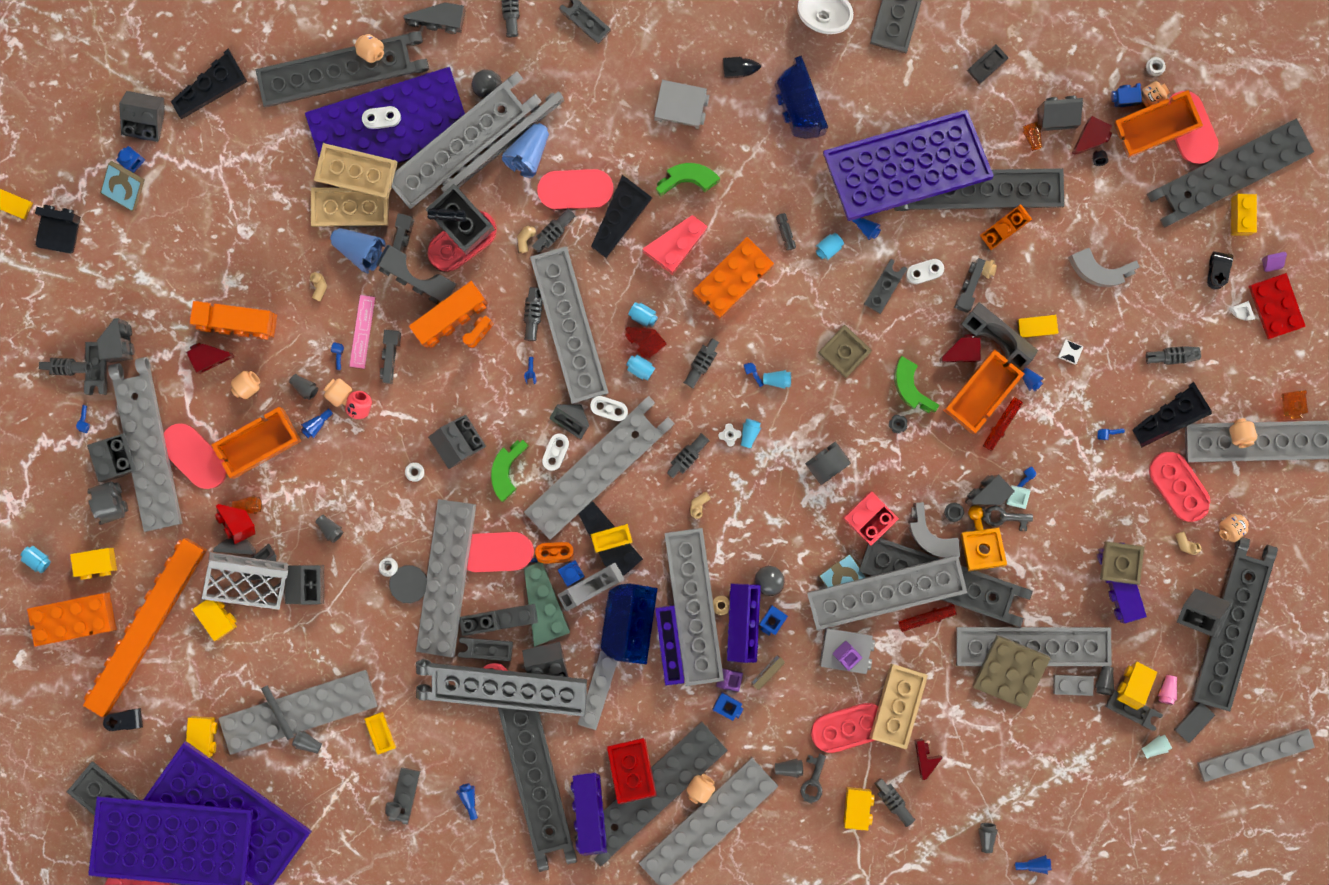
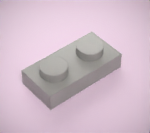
M1054 675L1053 694L1093 696L1094 676Z

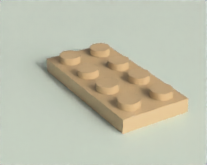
M323 143L314 181L388 199L398 162Z
M311 188L312 227H388L389 198L386 199L345 188Z
M890 664L870 739L907 749L928 677L927 674Z

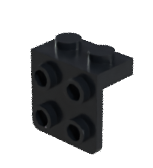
M43 205V208L36 206L35 214L41 218L35 245L42 249L72 254L75 249L81 217L74 214V210L62 208V211L55 210L54 206Z

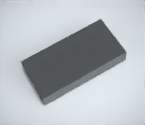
M1198 702L1174 730L1187 743H1190L1212 720L1215 714L1204 704Z

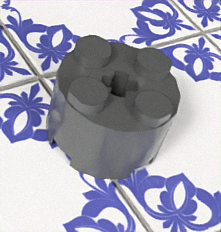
M835 441L805 464L820 485H822L849 466L851 462Z
M110 481L88 489L87 493L91 494L92 497L91 500H88L94 518L101 520L99 521L100 525L124 518L125 512L129 511L127 502L122 500L120 494L122 489L118 482Z

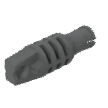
M501 0L502 16L506 21V36L517 37V20L520 17L519 0Z
M567 208L557 220H552L536 236L538 240L532 247L538 253L545 247L549 248L565 232V227L576 215Z
M536 287L529 288V294L525 300L523 321L526 323L524 338L526 341L537 340V324L541 322L542 298H540L539 288Z
M712 338L707 346L702 345L691 364L692 369L683 382L684 384L694 389L700 376L704 375V373L706 374L717 355L715 349L719 344L718 341Z
M1200 347L1165 348L1163 351L1146 352V358H1148L1146 363L1164 362V364L1170 365L1197 361L1201 359Z
M50 358V362H39V369L49 370V375L72 376L75 373L90 374L92 365L90 362H76L70 358Z
M700 433L691 445H686L671 461L673 466L667 474L671 478H674L679 472L684 474L699 457L698 453L710 440Z
M879 778L874 783L880 791L877 793L891 813L897 814L905 827H908L915 821V818L906 809L905 801L891 783L887 785L883 779Z

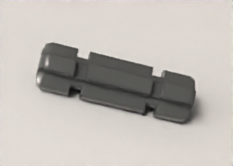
M785 213L776 216V220L780 224L779 229L782 239L785 241V248L787 251L796 248V244L792 240L793 235L790 225L787 223V216Z

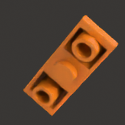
M1020 204L983 232L980 237L989 249L992 250L1028 224L1032 218Z

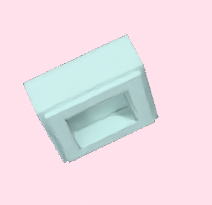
M1011 485L1015 492L1007 499L1006 504L1026 509L1031 492L1030 489Z

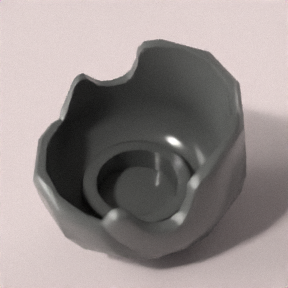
M484 69L474 75L471 85L473 92L478 97L485 98L502 84V80L495 71Z
M765 566L756 573L755 584L761 585L760 592L762 594L774 596L779 594L784 588L785 578L777 567Z

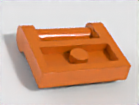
M486 315L483 318L479 317L473 325L475 327L473 331L463 336V342L468 347L475 348L494 325L493 321Z

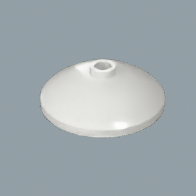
M799 0L797 4V11L801 20L809 28L819 33H841L850 26L853 20V9L848 0Z

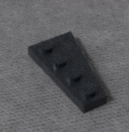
M229 48L223 52L224 55L219 60L216 59L210 64L211 67L206 72L197 76V80L192 85H188L171 101L181 119L248 82Z
M622 175L591 248L607 259L653 197Z
M1194 382L1188 385L1189 388L1184 392L1178 393L1170 403H1165L1160 407L1156 414L1150 415L1132 429L1141 448L1212 414L1209 405Z
M593 501L579 513L590 538V534L615 527ZM630 543L598 552L605 567L616 563L622 576L626 575L643 560Z

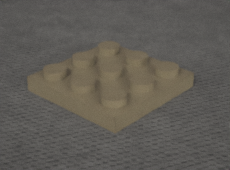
M996 635L972 686L977 690L1026 709L1051 658L1048 655Z

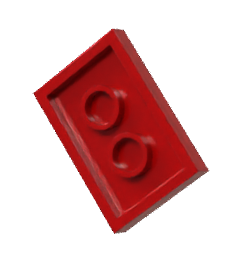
M1287 273L1249 286L1267 339L1306 327Z
M641 738L607 746L617 803L624 804L656 796L646 739Z

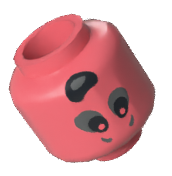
M363 391L352 392L347 397L345 411L351 418L364 419L370 413L372 399Z

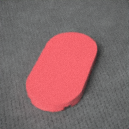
M1179 91V92L1173 94L1171 97H1173V96H1175V95H1177V94H1180V93H1182V92H1185V91ZM1190 92L1203 126L1174 140L1181 156L1186 161L1201 165L1207 163L1216 155L1218 139L1202 101L1196 94Z
M597 169L552 171L540 179L537 187L538 197L541 202L553 210L600 208L609 202L614 191L613 182L608 174Z
M480 211L495 230L467 255L443 230L430 241L428 246V259L436 269L444 272L458 269L493 242L496 236V224L493 218L488 213Z
M174 424L165 430L164 438L169 459L193 484L199 488L211 489L218 487L224 482L227 475L222 465L224 460H219L213 447L193 427L186 424Z
M1163 452L1155 456L1149 467V475L1173 513L1179 519L1187 522L1198 521L1204 518L1209 511L1210 496L1184 457L1174 452Z
M518 532L472 534L467 570L471 572L522 570L533 558V544L524 534Z
M862 703L820 716L811 728L813 743L824 752L835 753L875 741L869 737L878 706L872 703Z

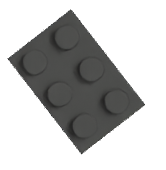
M455 184L450 186L425 209L427 212L430 208L438 211L439 209L455 210V212L457 210H464L466 212L464 222L457 221L456 219L455 221L439 220L438 218L435 220L466 255L495 230L492 224Z

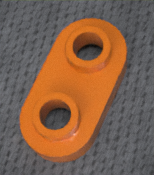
M567 542L542 543L536 547L535 556L537 561L543 564L566 563L572 560L574 550L572 545Z

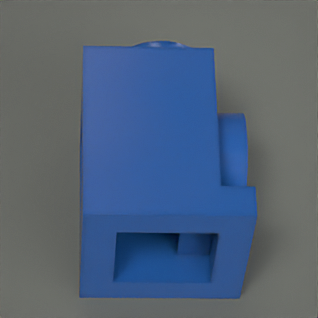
M1136 83L1132 88L1131 85H1122L1116 91H1112L1111 100L1115 103V108L1138 106L1142 102L1141 84Z
M129 146L121 149L116 159L118 163L132 173H135L145 161L140 154Z
M576 560L558 569L567 586L585 577Z
M770 605L759 622V625L762 626L760 630L769 636L771 633L776 635L788 615ZM769 618L775 619L773 625L768 623Z
M721 692L712 709L734 721L735 717H740L744 708L741 707L742 703ZM727 703L732 704L731 710L725 709Z

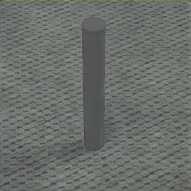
M268 685L261 688L286 739L293 738L294 735Z

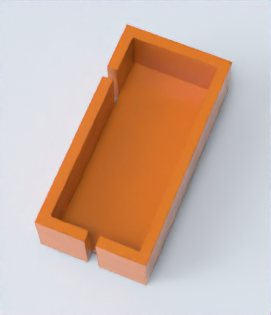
M1189 90L1171 97L1170 101L1165 99L1114 122L1119 138H1124L1122 145L1128 158L1196 131L1203 126Z
M746 237L692 293L704 305L709 301L710 304L707 308L720 320L759 281L757 275L762 278L773 267L774 263Z
M471 280L410 324L409 327L424 347L428 348L430 346V348H433L440 343L439 339L444 335L448 337L456 331L454 328L459 324L463 326L471 320L472 314L477 313L478 315L487 308L488 302Z
M193 301L190 324L202 332L211 333L213 329L214 332H219V334L230 335L231 332H234L233 334L247 338L251 334L253 337H257V339L268 340V337H274L277 314L268 310L222 304L211 306V303Z
M995 349L988 354L943 409L944 412L971 434L977 433L986 422L985 418L991 416L1024 375L1012 363L1004 367L1003 364L1008 360Z
M277 407L265 414V418L259 417L211 444L219 460H224L222 465L229 478L235 479L301 442L299 435L283 408Z
M110 592L27 609L30 626L34 625L35 629L31 630L34 647L117 630Z

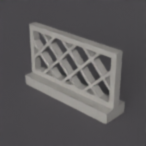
M210 552L202 599L279 610L288 574V563ZM211 569H218L223 575L214 579L210 574ZM233 572H240L243 577L234 582L229 575ZM254 574L262 578L256 584H253L249 579ZM273 577L281 578L280 584L275 587L268 581ZM227 578L231 585L222 589L218 582ZM246 580L251 587L242 592L237 585ZM266 583L270 590L261 594L257 587ZM213 585L220 591L215 595L207 594V589ZM235 588L239 595L229 597L226 592ZM254 590L259 597L249 600L245 595ZM274 593L277 601L276 603H271L265 597Z

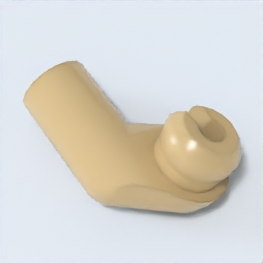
M525 226L518 234L519 253L528 252L527 240L535 236L536 229L534 227Z
M314 272L310 275V281L313 282L316 288L312 298L321 301L327 289V284L323 275Z
M706 491L691 501L690 514L695 519L702 517L703 504L711 499Z
M1184 531L1175 534L1181 551L1190 555H1196L1201 552V545L1188 541Z

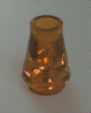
M1037 121L1024 125V131L1022 132L1032 151L1043 148L1041 125H1038Z
M252 495L232 501L231 506L246 510L249 514H257V512L262 510V501L260 497Z

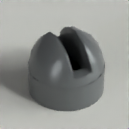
M387 802L385 814L390 818L399 816L401 805L395 802Z

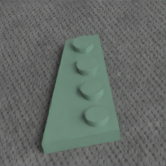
M538 562L525 567L524 574L528 604H535L538 623L531 624L535 647L568 634L570 630L544 564Z

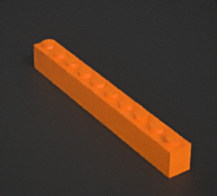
M183 538V540L177 542L174 547L176 551L172 557L170 556L164 564L166 568L163 573H159L155 578L154 588L146 593L144 597L145 603L136 610L134 614L136 618L133 623H129L125 628L124 633L126 634L124 638L116 643L114 647L115 653L106 660L104 664L106 668L103 673H99L95 678L94 688L86 693L84 697L86 701L83 706L99 716L105 717L109 715L207 552V549L192 540Z

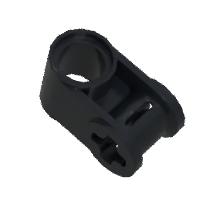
M1212 252L1207 284L1211 289L1218 290L1228 283L1233 263L1232 254Z
M141 708L107 715L103 720L104 728L108 731L143 728ZM114 719L117 720L118 723L114 725L111 724L110 721Z

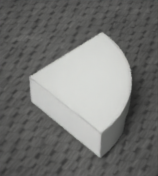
M1249 301L1229 308L1231 313L1238 319L1245 321L1255 319Z

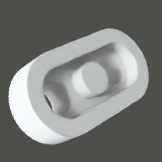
M393 106L368 109L362 115V122L369 129L394 127L401 120L400 112ZM389 113L394 114L393 118L391 119L387 118V115ZM373 115L375 116V119L373 121H369V116Z
M931 259L912 265L906 272V278L912 284H920L939 278L944 272V265L938 259ZM932 265H936L938 267V271H932ZM918 271L920 273V276L915 277L913 275V272Z
M597 396L591 401V410L598 416L614 421H622L628 415L626 405L603 396ZM598 403L604 404V408L601 410L597 409L596 406ZM618 408L622 410V414L619 416L615 414V410Z
M555 434L550 439L542 459L543 466L547 470L555 471L560 468L569 447V440L565 435ZM558 440L563 441L562 447L556 446ZM550 458L556 459V463L554 465L549 464Z

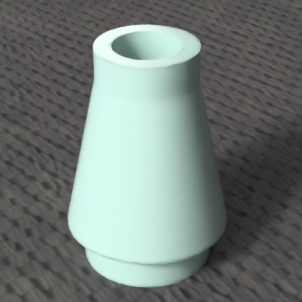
M1159 735L1141 749L1148 759L1168 753V750L1172 749L1165 735L1161 737Z

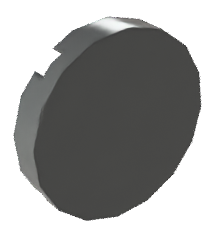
M414 565L399 567L397 572L390 578V591L400 602L414 603L419 601L426 592V574Z

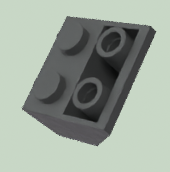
M126 91L119 102L121 135L159 142L165 115L164 98Z
M1067 96L1062 100H1058L1057 97L1046 98V101L1037 109L1039 131L1077 129L1081 125L1083 98H1077V96Z
M114 318L99 337L97 343L100 360L109 363L133 360L132 355L135 354V349L130 340L132 327L127 321Z
M467 415L440 427L428 437L448 469L462 463L486 447Z
M125 433L87 445L98 482H108L136 471Z
M999 474L988 475L981 481L982 486L980 488H974L967 495L969 499L965 502L968 505H1001L1015 491Z
M288 565V574L285 580V604H324V565Z
M1195 588L1183 605L1177 623L1218 639L1232 602Z
M560 642L522 650L526 673L569 677Z

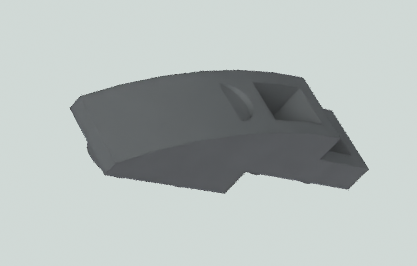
M535 604L460 617L462 636L538 623Z

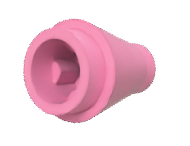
M1166 675L1158 694L1159 702L1174 705V702L1177 701V677Z

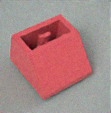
M870 491L842 519L872 546L898 520V517Z

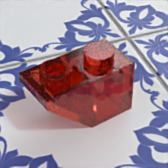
M629 326L625 328L627 332L625 337L631 344L634 342L639 347L637 351L643 358L647 357L650 360L667 346V343L655 329Z

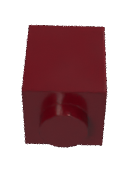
M1091 116L1087 120L1072 154L1077 155L1100 147L1105 142L1108 143L1112 136V132H1110L1112 125Z
M965 334L964 338H960L940 358V362L981 361V338H975L974 334Z
M201 343L192 345L190 347L191 350L186 352L195 372L198 374H202L234 358V355L230 352Z

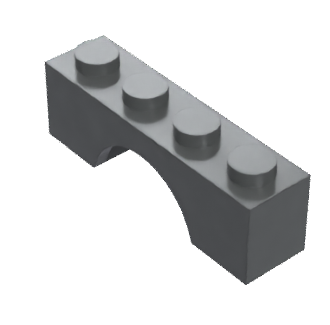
M391 245L385 247L376 263L380 267L378 271L387 276L391 273L397 277L395 279L397 282L404 286L407 283L413 286L412 290L420 295L423 293L429 295V300L437 305L451 295L456 283L440 274H436L426 280H419L413 277L406 265L407 255Z
M980 302L962 322V325L975 336L983 335L994 340L1004 351L1007 362L1012 363L1021 371L1031 363L1039 351Z

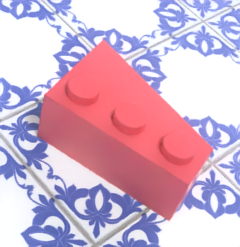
M691 215L644 247L642 252L673 275L707 231L708 226Z

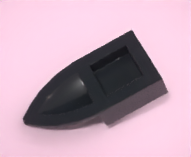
M742 57L723 58L724 78L749 76L761 68V64Z

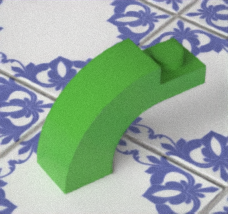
M683 163L667 170L669 178L665 177L657 183L656 192L661 197L676 185L690 182L698 185L705 193L720 182V177L706 166L696 163Z
M903 356L899 357L895 366L894 382L900 398L911 409H915L919 404L921 405L919 408L927 413H930V411L936 412L939 404L922 395L915 387L914 373L918 365Z
M517 440L510 446V452L503 447L494 460L491 480L494 491L501 502H504L517 489L510 480L509 471L513 461L529 447L524 440L521 442Z

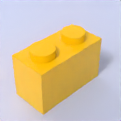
M1237 194L1231 197V235L1250 236L1256 233L1257 194Z
M114 548L70 554L73 576L80 577V580L91 579L92 574L99 573V576L103 577L111 575V571H117Z
M205 600L192 610L213 641H217L237 627L235 624L236 619L224 609V602Z
M1135 662L1131 666L1128 665L1124 671V682H1121L1117 689L1119 693L1117 700L1136 710L1146 704L1157 672L1139 662Z
M191 716L188 717L186 741L207 757H212L213 753L216 752L214 734L217 733L218 723L215 722V717Z
M847 787L843 821L844 828L868 831V827L872 826L873 814H870V806H874V795L870 789Z

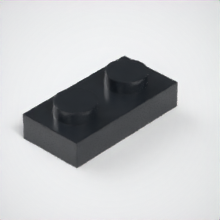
M996 44L976 61L967 72L980 85L1009 58Z

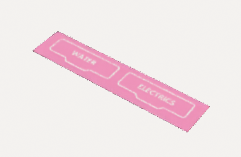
M360 295L349 367L365 369L375 297Z

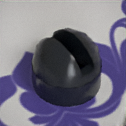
M1096 150L1092 155L1093 164L1095 166L1107 164V153L1104 150Z

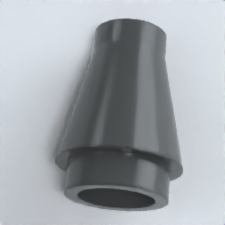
M294 374L289 380V383L293 385L304 399L311 400L318 392V387H316L315 383L297 374Z
M324 514L315 521L327 541L334 543L344 533L341 530L342 527L328 519Z
M1102 666L1095 688H1097L1096 693L1112 695V691H1114L1113 667Z
M298 731L292 745L296 747L295 749L318 754L322 743L306 732Z
M796 758L775 763V774L796 778L803 776V761Z
M982 823L978 829L982 852L993 853L998 830L993 823Z

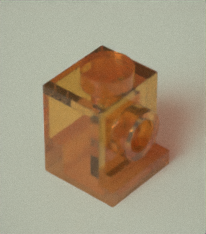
M1306 390L1281 394L1284 416H1291L1292 419L1304 418L1303 414L1308 413ZM1297 401H1298V406H1299V408H1296V407H1295V403H1296Z

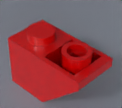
M221 504L216 505L217 513L215 518L219 524H223L226 537L228 539L231 538L234 544L256 534L255 525L246 510Z

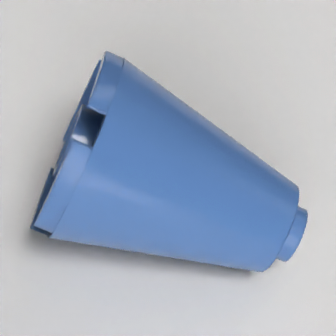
M538 123L533 124L503 153L502 161L514 172L516 169L521 171V176L533 178L537 172L549 136L547 127Z
M342 228L334 230L330 237L331 244L362 272L367 274L369 270L374 271L376 269V263L383 253L381 252L382 246L386 247L385 240L380 237Z

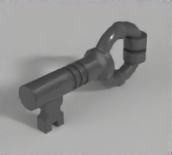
M997 505L983 511V521L992 527H998L1006 521L1013 520L1020 521L1019 531H1022V529L1027 531V523L1033 521V514L1006 513L1003 508ZM994 510L1001 513L998 522L990 521L991 511Z
M819 754L818 758L808 755L810 760L807 759L806 761L808 763L812 762L815 765L812 778L802 784L801 796L804 799L803 801L811 804L818 801L822 796L819 778L826 756L823 754ZM808 785L817 787L818 792L815 797L805 793Z

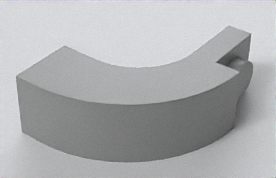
M1090 248L1068 257L1079 277L1099 287L1118 286L1125 282L1124 277L1127 278L1136 274L1135 270L1140 268L1136 260L1117 269H1106L1096 262Z
M924 502L914 503V507H911V515L915 522L908 523V527L916 544L925 552L937 557L946 558L954 555L960 557L958 538L941 539L934 536L926 525Z
M613 563L557 594L567 612L625 579L616 563Z

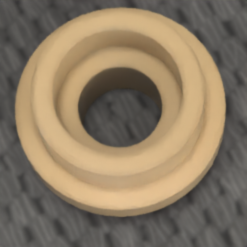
M986 260L983 267L982 275L988 279L990 276L995 275L997 265L994 264L995 260Z
M725 596L716 597L713 600L714 612L718 615L727 614L730 608V600ZM719 602L725 603L724 609L718 608Z

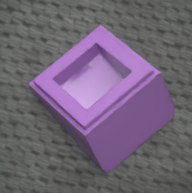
M1286 252L1263 257L1264 271L1269 272L1282 269L1287 256Z
M847 641L842 643L833 652L835 658L848 671L862 659V656Z
M722 668L724 681L717 682L716 686L739 692L743 673Z

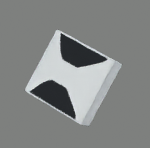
M1064 340L1058 358L1076 365L1083 346L1069 340Z

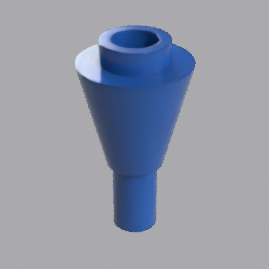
M864 218L851 220L857 224L868 240L876 239L881 232V229H879L880 224Z
M1028 368L1022 371L1024 373L1022 379L1029 391L1032 389L1036 391L1043 385L1041 382L1044 379L1043 377Z
M328 408L320 416H316L301 424L303 427L301 429L302 433L307 438L312 437L314 439L325 421L333 415V412Z
M469 783L459 786L456 793L468 810L470 820H475L478 818L475 810V786H470Z
M1046 855L1028 862H1015L1016 870H1029L1048 875V871L1052 870L1051 859H1047Z

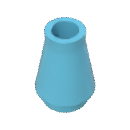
M783 370L764 373L763 384L783 389L791 387V372Z
M746 419L745 423H743L741 446L752 448L761 430L760 422Z

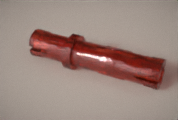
M1013 397L995 427L992 426L990 429L991 433L983 444L986 449L993 451L1000 438L1005 436L1004 432L1021 408L1022 401Z
M954 604L939 609L933 608L932 611L898 621L901 632L933 622L939 623L942 619L957 615Z

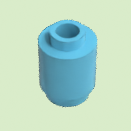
M834 232L816 245L817 250L815 252L822 260L824 258L829 260L842 249L841 246L844 245V242Z
M635 302L628 313L632 320L646 328L649 326L653 327L658 319L656 316L657 312L642 303Z
M638 354L635 357L631 356L626 364L628 366L627 371L642 380L644 378L648 381L655 370L651 362Z
M27 546L20 554L22 556L21 561L35 572L43 573L51 563L48 556L35 546L30 548Z

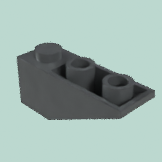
M444 2L405 14L403 18L412 27L422 25L426 26L429 30L437 31L438 29H444L447 33L456 34V32L462 33L466 10L463 5Z

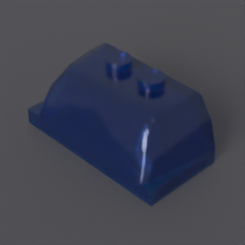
M801 55L794 58L793 65L784 70L775 81V88L778 93L775 96L778 105L783 107L784 112H782L784 122L789 123L792 134L795 137L804 139L818 138L826 134L828 125Z
M626 583L617 585L609 590L601 639V649L608 657L616 661L647 665L658 588Z

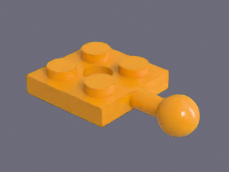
M978 505L970 507L968 515L974 520L976 531L961 533L968 571L1006 566L1007 561L1000 529L983 530L981 520L983 509ZM979 546H987L989 552L987 554L981 553Z

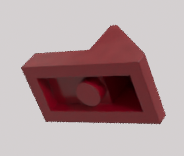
M922 738L914 739L920 778L927 780L943 757L941 755L927 757V754H930L928 743H925Z

